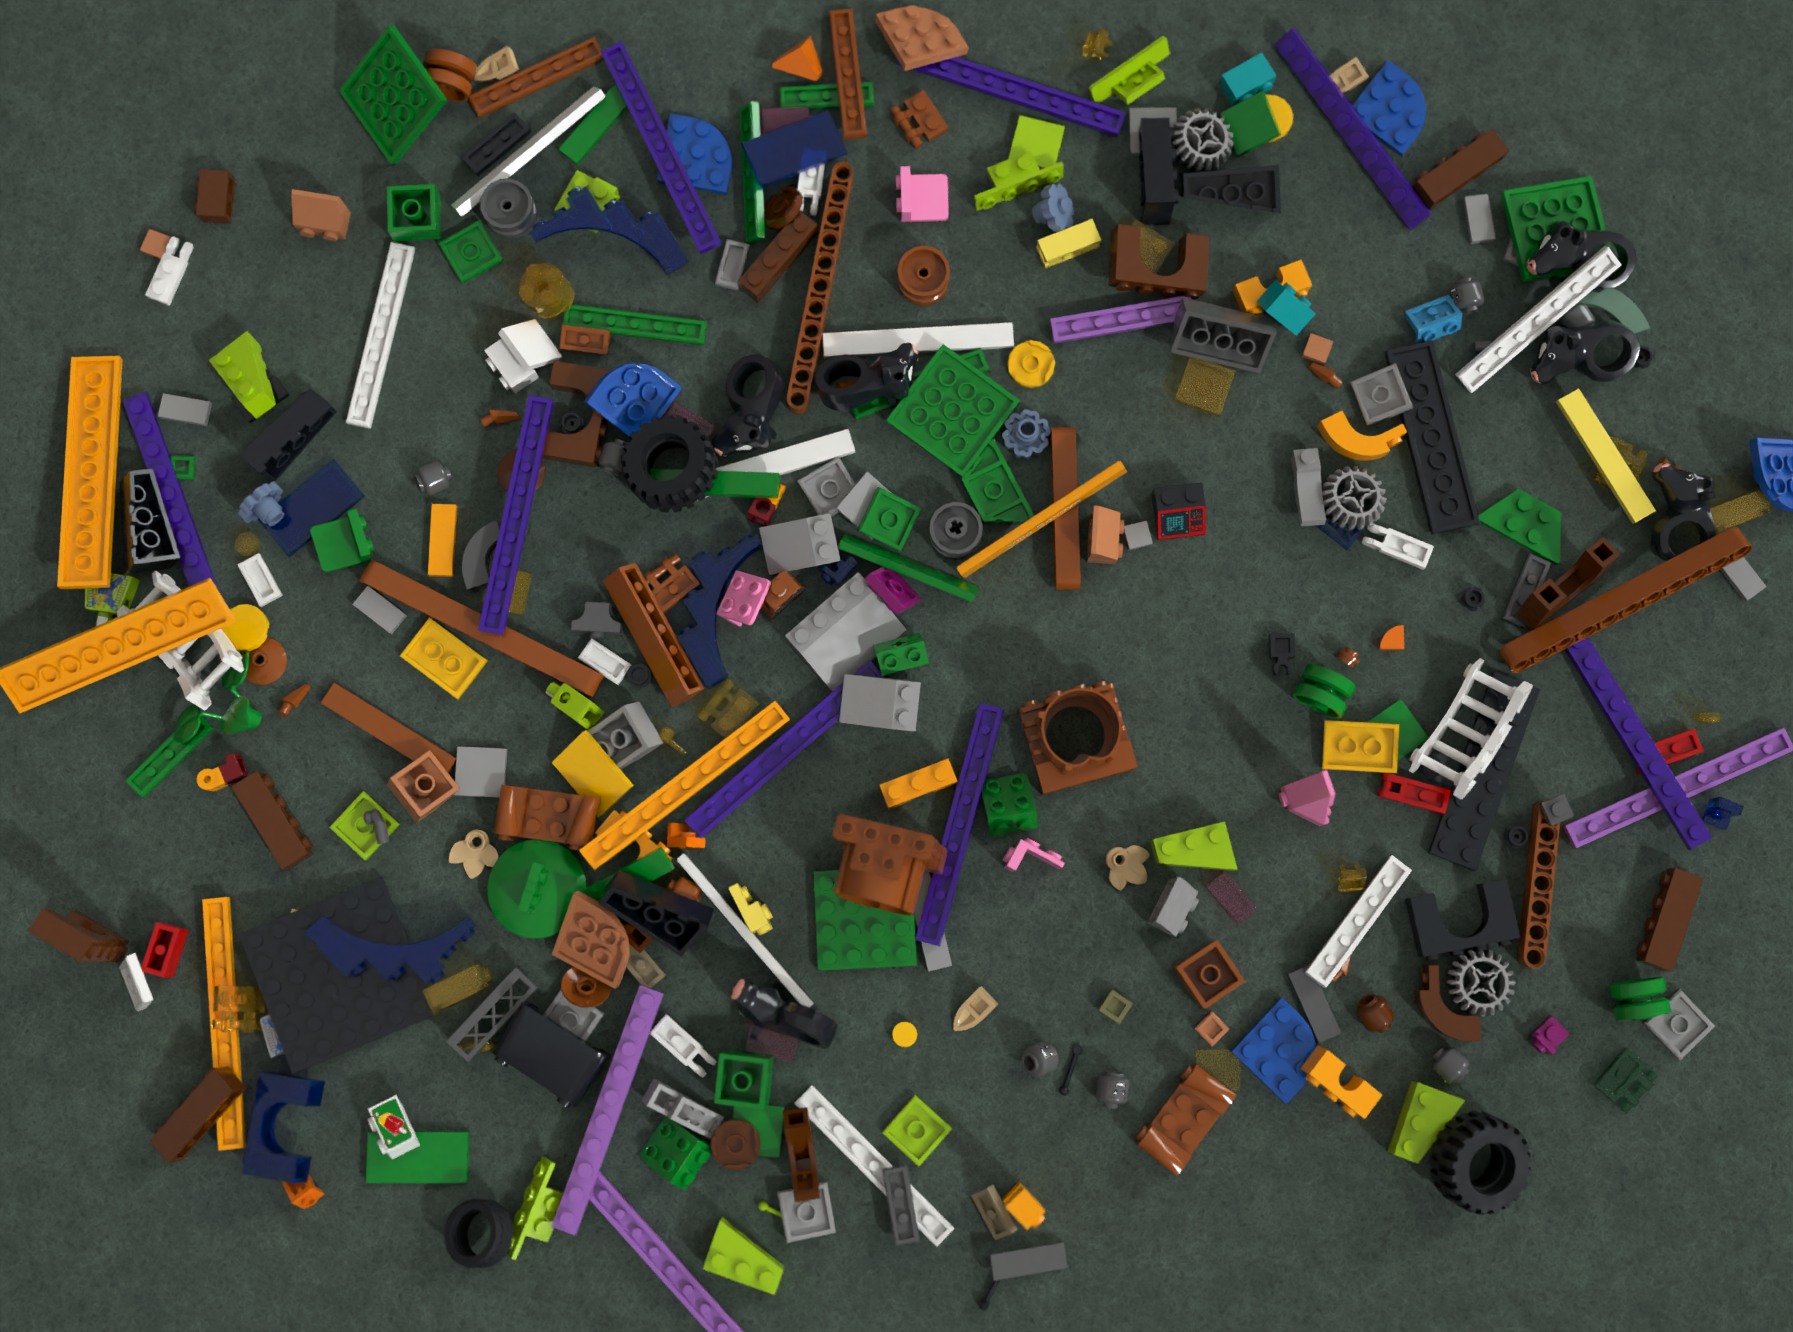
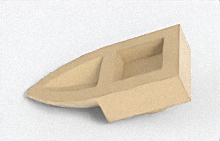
M507 46L486 58L477 67L474 80L486 81L494 78L502 80L519 70L512 49Z
M1357 57L1330 75L1342 93L1350 91L1369 78Z
M982 986L979 987L957 1011L953 1029L955 1031H963L974 1027L998 1003Z

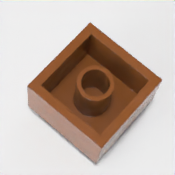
M1218 940L1210 941L1172 967L1200 1009H1206L1246 982Z

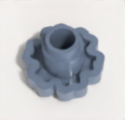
M1061 184L1045 186L1041 191L1043 200L1037 202L1032 209L1035 221L1039 224H1048V227L1054 232L1070 228L1074 223L1072 218L1074 208L1072 200L1067 195V190Z
M1024 409L1021 415L1017 413L1011 414L1004 423L1005 431L1002 434V440L1006 449L1013 450L1015 457L1029 459L1032 453L1034 455H1041L1043 450L1047 448L1049 444L1047 438L1051 430L1046 419H1039L1038 412Z
M274 481L270 484H263L244 499L243 503L239 506L238 515L246 523L260 519L269 526L277 524L284 516L282 507L278 504L283 490Z

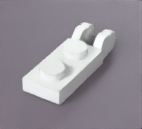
M803 148L797 189L801 192L803 199L804 197L813 198L810 206V216L816 217L818 199L821 196L826 152ZM802 203L800 208L801 212L803 211L804 203Z
M176 237L170 238L166 246V253L163 254L145 294L148 298L169 306L187 268V261L193 250L192 243L185 242L181 248L179 258L175 257L174 255L180 243L179 238Z
M1375 524L1367 528L1371 533L1384 536L1382 542H1379L1372 538L1364 537L1362 540L1364 545L1422 570L1426 568L1434 546L1391 528L1386 529Z
M665 1014L650 1032L655 1039L685 1066L691 1067L701 1077H704L707 1073L704 1068L693 1061L698 1053L708 1064L714 1066L717 1062L703 1049V1046L668 1014Z

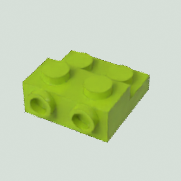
M577 170L554 211L597 234L600 228L603 229L606 226L609 218L607 215L610 209H614L620 200L617 187L597 177L594 179Z

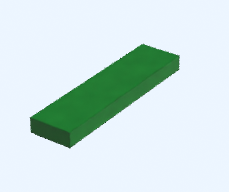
M861 82L864 107H874L873 82ZM837 84L779 87L781 112L840 109Z
M616 83L605 94V98L593 108L559 148V152L577 166L628 108Z
M204 717L200 718L199 729L193 738L185 743H175L174 732L125 780L141 798H145L215 729Z
M660 847L622 867L619 871L651 882L672 871L674 866L663 848ZM618 870L587 886L582 891L583 894L599 902L605 886Z

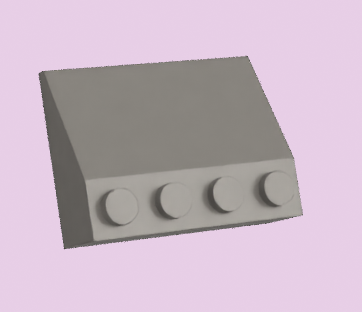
M858 572L787 633L785 638L828 688L834 691L843 683L844 674H853L868 660L872 661L876 657L873 645L897 639L906 629L893 612L887 608L881 597L869 588L868 582Z

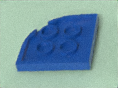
M1389 60L1352 105L1375 138L1400 157L1403 156L1419 135L1426 117V103L1420 87L1408 74Z
M670 114L667 134L694 189L727 195L732 171V158L724 136L706 121ZM659 171L657 182L665 184V181Z
M627 363L611 369L601 377L584 402L629 437L633 431L637 433L641 429L639 426L644 422L649 424L652 422V418H661L682 387L655 367L641 363Z
M1751 439L1750 453L1755 482L1759 484L1767 499L1777 508L1793 512V440Z
M1280 997L1230 1052L1284 1104H1287L1307 1082L1305 1079L1307 1074L1300 1068L1315 1050L1316 1044L1313 1033L1305 1019L1287 1001Z

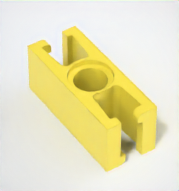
M1093 219L1037 240L1038 245L1036 249L1044 267L1047 268L1099 248L1101 238Z

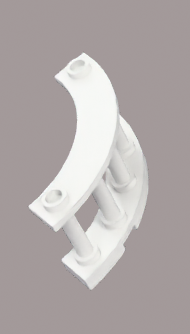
M155 570L152 573V577L156 587L135 609L156 601L163 593L171 595L181 589L175 585V581L169 575H161ZM122 605L117 611V617L135 609L132 608L130 610ZM222 629L208 634L214 644L193 666L184 656L188 648L197 639L158 655L168 668H175L180 676L177 680L183 690L185 699L203 710H206L212 704L209 689L230 667L240 673L244 670L241 654L235 649ZM219 653L222 662L202 682L200 672Z
M1481 658L1474 664L1470 663L1463 674L1466 678L1442 721L1420 749L1416 748L1410 757L1412 762L1409 769L1410 772L1414 773L1422 764L1452 780L1454 785L1457 786L1453 795L1461 800L1476 784V781L1473 780L1479 772L1483 774L1512 728L1508 724L1509 721L1512 722L1516 712L1520 713L1533 687L1532 684L1524 681L1518 687L1514 686L1512 688L1481 672L1480 669L1484 662ZM1475 680L1508 696L1507 699L1510 702L1505 712H1498L1468 696ZM1462 704L1495 721L1497 726L1491 736H1485L1454 720ZM1447 728L1481 744L1483 749L1478 756L1471 758L1441 742L1440 739ZM1435 749L1467 766V770L1464 773H1458L1428 756Z

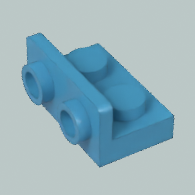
M1448 294L1405 311V318L1416 333L1415 342L1418 344L1434 341L1437 338L1460 330L1462 313Z

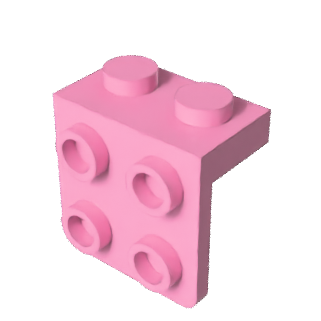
M910 166L900 167V175H896V190L901 189V198H896L897 212H901L902 222L946 221L949 216L947 176L945 174L910 175Z
M736 570L716 614L741 627L742 623L752 625L770 588L771 582L765 578Z
M1029 838L1024 841L1022 839L1019 840L1014 848L1012 846L1009 847L1003 858V861L1006 862L1004 868L1011 872L1016 871L1025 852L1057 869L1063 868L1065 863L1060 861L1062 856L1051 850L1044 852L1038 849L1040 844Z

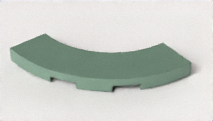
M1605 288L1600 293L1591 291L1578 302V304L1584 303L1589 307L1602 309L1614 321L1627 326L1634 334L1650 329L1646 318L1636 304L1614 288Z

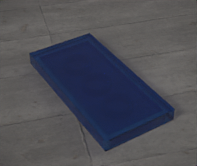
M828 110L742 143V148L761 188L845 156L848 152Z
M333 459L278 503L282 507L284 516L277 524L269 526L260 519L258 520L286 555L291 557L312 540L310 530L313 526L336 521L362 500L365 495Z

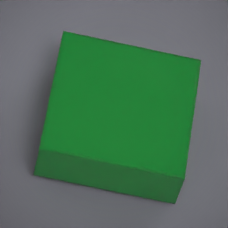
M171 456V462L177 473L176 477L178 480H195L196 456ZM176 461H189V465L176 468Z

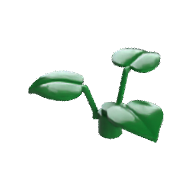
M248 651L241 653V661L244 667L241 673L230 667L222 676V687L225 689L230 688L231 693L236 697L227 709V712L224 715L200 712V707L195 704L189 706L183 711L177 721L175 743H185L193 738L199 729L200 718L202 717L221 720L219 728L225 734L240 732L248 728L253 730L260 724L262 719L261 712L251 708L248 698L241 696L236 691V686H240L247 675L249 666Z

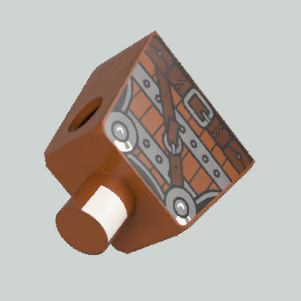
M783 570L771 581L761 609L773 620L806 589L789 571Z

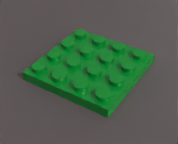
M387 26L339 89L343 98L390 164L399 162L448 101L395 26Z
M1592 176L1504 190L1500 194L1523 283L1568 276L1574 273L1572 268L1550 271L1544 276H1537L1531 274L1526 267L1527 260L1536 252L1540 239L1549 231L1552 223L1565 221L1580 230H1606ZM1605 243L1604 245L1600 246L1595 251L1594 255L1604 246L1609 247V249L1611 250L1610 244Z
M942 344L910 387L908 396L901 399L886 422L963 478L1020 400Z
M839 870L814 871L818 971L917 966L915 910L913 915L904 916L847 901L833 893Z

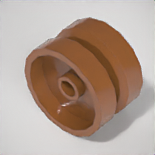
M429 49L424 57V68L446 99L458 103L467 102L472 90L469 82H472L475 78L476 64L464 55L453 51Z
M924 245L913 247L905 252L899 261L897 270L899 291L904 299L913 305L928 306L941 300L947 292L950 276L949 263L943 253L934 247Z

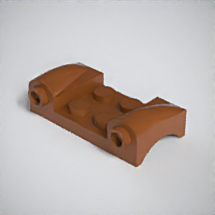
M501 785L494 834H499V839L513 841L514 836L566 843L570 844V849L580 850L595 839V820L601 798Z
M1195 1063L1185 1068L1180 1076L1182 1078L1180 1083L1147 1127L1143 1126L1135 1137L1138 1139L1135 1143L1137 1146L1176 1176L1179 1175L1190 1160L1191 1154L1218 1117L1223 1115L1237 1096Z

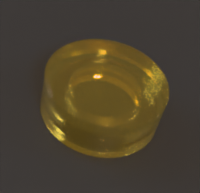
M244 532L236 538L235 549L244 557H252L260 551L261 541L253 533Z
M1695 711V720L1698 722L1721 721V713Z

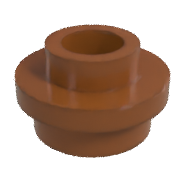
M1347 646L1344 650L1338 649V659L1352 668L1356 663L1359 664L1360 661L1356 659L1359 655Z

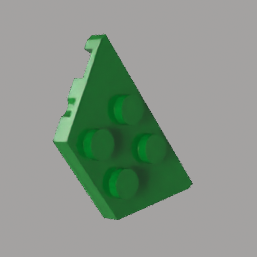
M992 439L970 470L963 476L961 482L983 523H1024L1032 518L1034 514L995 439Z
M1517 489L1478 515L1482 525L1552 564H1559L1561 546L1560 511Z

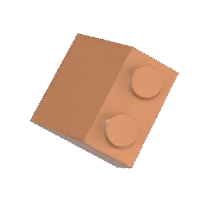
M292 189L293 225L302 236L313 238L314 235H320L329 241L346 238L351 212L340 197Z
M1093 506L1089 515L1087 562L1116 564L1118 558H1122L1123 544L1119 543V534L1124 532V520H1120V512L1101 506Z
M430 750L393 775L387 783V787L416 824L434 812L460 790Z

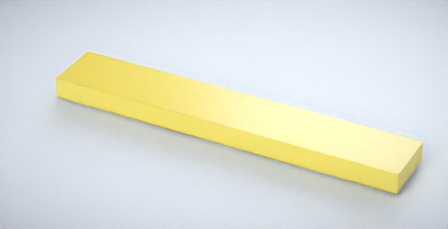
M1580 389L1559 399L1556 402L1632 524L1655 512V508Z

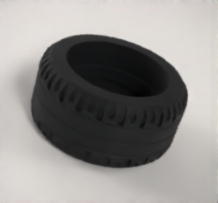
M470 1199L459 1204L450 1213L449 1219L446 1221L447 1224H445L444 1242L448 1254L451 1255L450 1257L456 1263L468 1268H487L501 1261L507 1254V1251L510 1250L514 1234L513 1223L509 1212L498 1202L487 1199ZM482 1212L489 1221L491 1232L487 1246L480 1254L476 1255L469 1246L467 1233L472 1219Z

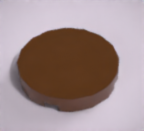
M784 187L781 189L782 193L779 195L775 193L768 200L764 207V220L767 227L773 230L781 229L795 218L803 203V196L796 187Z
M734 1118L724 1121L716 1128L711 1138L710 1147L713 1157L719 1164L727 1169L739 1170L748 1167L756 1160L760 1152L761 1140L759 1132L753 1124L744 1119Z

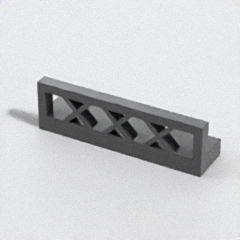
M519 966L515 967L446 1042L469 1062L516 1012L522 1001H526L538 986L525 975V972ZM519 979L530 987L524 995L513 996V985ZM510 990V996H504ZM500 999H510V1010L507 1014H496V1004ZM513 999H520V1000L513 1006ZM492 1009V1014L486 1015ZM497 1017H503V1018L496 1024V1018H497ZM483 1018H492L493 1029L490 1032H478V1023ZM475 1027V1033H470V1031ZM475 1036V1048L468 1054L458 1044L465 1037ZM479 1036H485V1037L479 1042Z

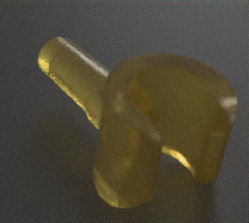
M664 727L659 734L663 744L670 745L685 757L688 752L676 741L672 740L675 732L668 727Z
M491 1038L480 1049L481 1054L494 1049ZM475 1041L460 1044L459 1046L464 1050L474 1049Z

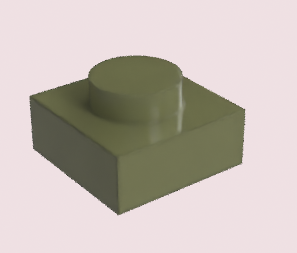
M1111 989L1098 1011L1120 1024L1133 1003Z

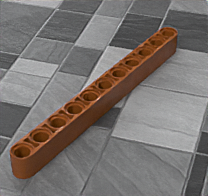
M846 162L837 163L831 173L787 393L788 408L794 414L805 413L810 403L853 187V168ZM840 173L849 175L846 179H839L837 176ZM836 195H841L844 197V199L840 202H836L833 200V197ZM832 217L840 219L837 224L828 222ZM828 239L836 242L831 247L823 244ZM822 262H829L831 264L828 269L819 267ZM819 284L827 287L822 292H818L814 288ZM813 307H820L822 312L812 314L810 310ZM810 329L818 332L814 337H808L805 333ZM804 352H811L813 357L809 360H804L801 358V355ZM801 374H805L809 377V379L804 383H800L796 380V378ZM796 397L804 399V403L800 406H795L791 402Z
M1730 528L1507 643L1500 649L1499 654L1512 673H1519L1743 558L1750 553L1753 547L1739 528Z
M370 559L359 579L363 584L371 586L373 589L393 597V599L433 619L435 618L437 621L457 629V631L497 651L499 650L501 653L521 661V663L539 672H543V674L561 683H566L589 697L593 698L604 677L602 674L508 627L505 628L504 636L480 632L478 630L481 618L480 613Z

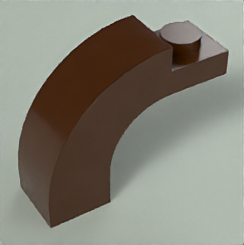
M1423 965V970H1420L1419 980L1420 984L1424 985V990H1414L1416 1005L1423 1019L1435 1031L1451 1039L1481 1041L1480 1016L1457 1015L1447 1009L1440 997L1439 965Z
M808 1108L783 1111L784 1131L790 1157L795 1202L819 1199V1176Z

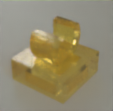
M1104 29L1089 33L1082 55L1087 58L1095 56L1099 59L1107 58L1109 55L1103 49L1113 45L1107 39L1109 33Z
M1355 862L1353 869L1347 870L1345 864H1341L1338 879L1339 892L1364 890L1367 879L1365 868H1360L1359 864Z

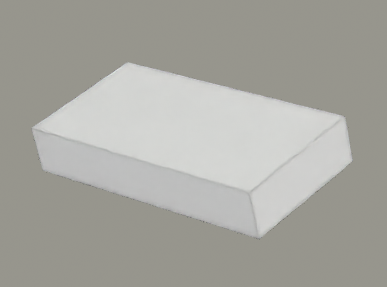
M260 553L237 564L260 607L283 596Z
M592 638L578 657L579 660L618 686L627 674L628 669L632 666Z

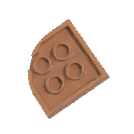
M910 5L876 14L875 22L904 71L968 53L969 47L956 26L949 18L933 10Z
M576 891L572 896L552 955L616 989L621 983L629 960L630 948L626 931L613 912L593 898Z

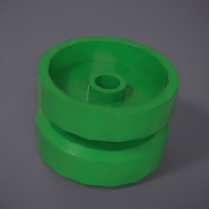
M1307 664L1301 675L1306 683L1297 684L1292 694L1293 698L1318 713L1332 718H1342L1347 708L1343 700L1352 697L1356 685L1333 670L1316 664Z
M1664 977L1643 978L1608 985L1612 999L1628 1000L1627 1002L1618 1003L1613 1007L1616 1021L1643 1020L1672 1012L1669 999L1665 997L1652 998V995L1661 994L1667 990Z

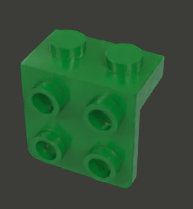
M357 509L347 511V518L316 525L311 528V536L323 572L328 573L370 561V552H374L371 538H365L363 530L367 529L364 516L358 515Z
M1026 773L985 780L982 797L990 837L1004 836L1008 833L1038 828L1037 810Z
M666 1116L639 1156L641 1160L670 1184L686 1190L688 1185L694 1181L695 1175L701 1166L708 1160L711 1153V1145L695 1137L679 1123Z

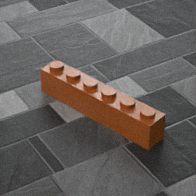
M633 563L616 569L603 581L670 706L675 707L688 702L705 689L637 564Z

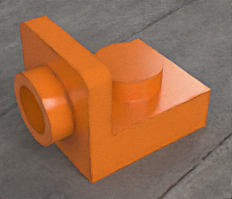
M668 823L667 847L682 849L705 848V838L695 837L696 833L690 832L688 824Z
M301 1164L280 1179L291 1203L302 1209L313 1206L324 1195L322 1189L315 1186L307 1168Z

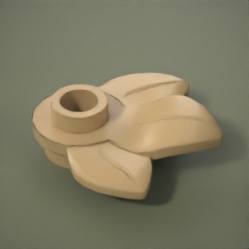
M482 830L470 831L466 835L465 840L453 845L449 854V863H463L464 869L471 879L480 875L485 865L493 867L498 860L496 848L490 845L488 835ZM477 837L482 841L478 847L473 844L474 839Z
M1131 845L1126 849L1122 847L1110 849L1106 855V864L1110 868L1109 880L1111 884L1121 891L1126 886L1127 881L1137 885L1146 883L1147 872L1142 863L1149 858V852L1136 845ZM1121 855L1122 861L1117 864L1116 857Z

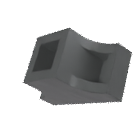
M585 602L583 615L577 620H572L571 623L573 633L590 634L589 638L604 639V635L623 636V625L613 620L612 605L610 603Z

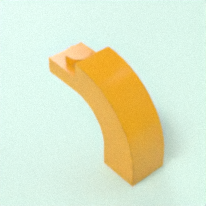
M1343 411L1320 421L1317 425L1323 439L1333 450L1347 458L1360 461L1375 460L1386 456L1390 452L1389 447L1391 448L1403 441L1401 438L1407 433L1404 425L1401 424L1377 436L1362 435L1351 427Z

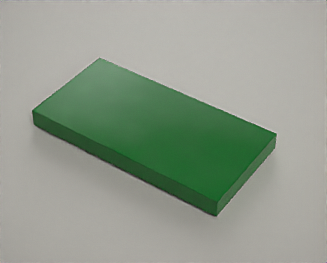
M378 1131L368 1132L366 1183H468L470 1131H414L420 1146L394 1159L388 1153L383 1154L377 1143V1140L381 1139Z

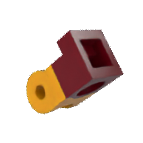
M779 484L778 498L756 497L748 511V520L762 527L769 526L786 486Z
M232 753L225 756L226 764L214 769H203L197 775L198 786L204 790L217 791L249 776L241 755Z

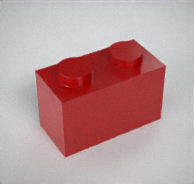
M156 922L141 970L163 978H174L189 929L168 923Z

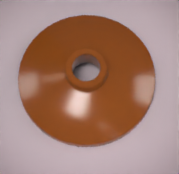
M267 637L259 648L249 652V666L245 679L256 685H268L278 680L284 673L287 665V655L283 646L276 640ZM259 656L264 657V661L261 664L257 663Z
M576 967L569 969L564 974L561 982V990L564 997L573 1005L582 1008H591L602 1004L611 992V986Z

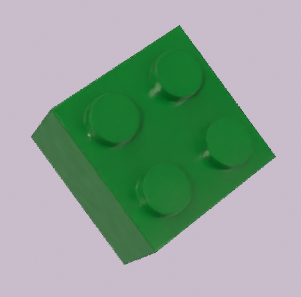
M435 184L387 186L388 233L394 242L441 239L440 193Z
M725 1049L720 1052L714 1104L764 1110L770 1101L774 1055Z

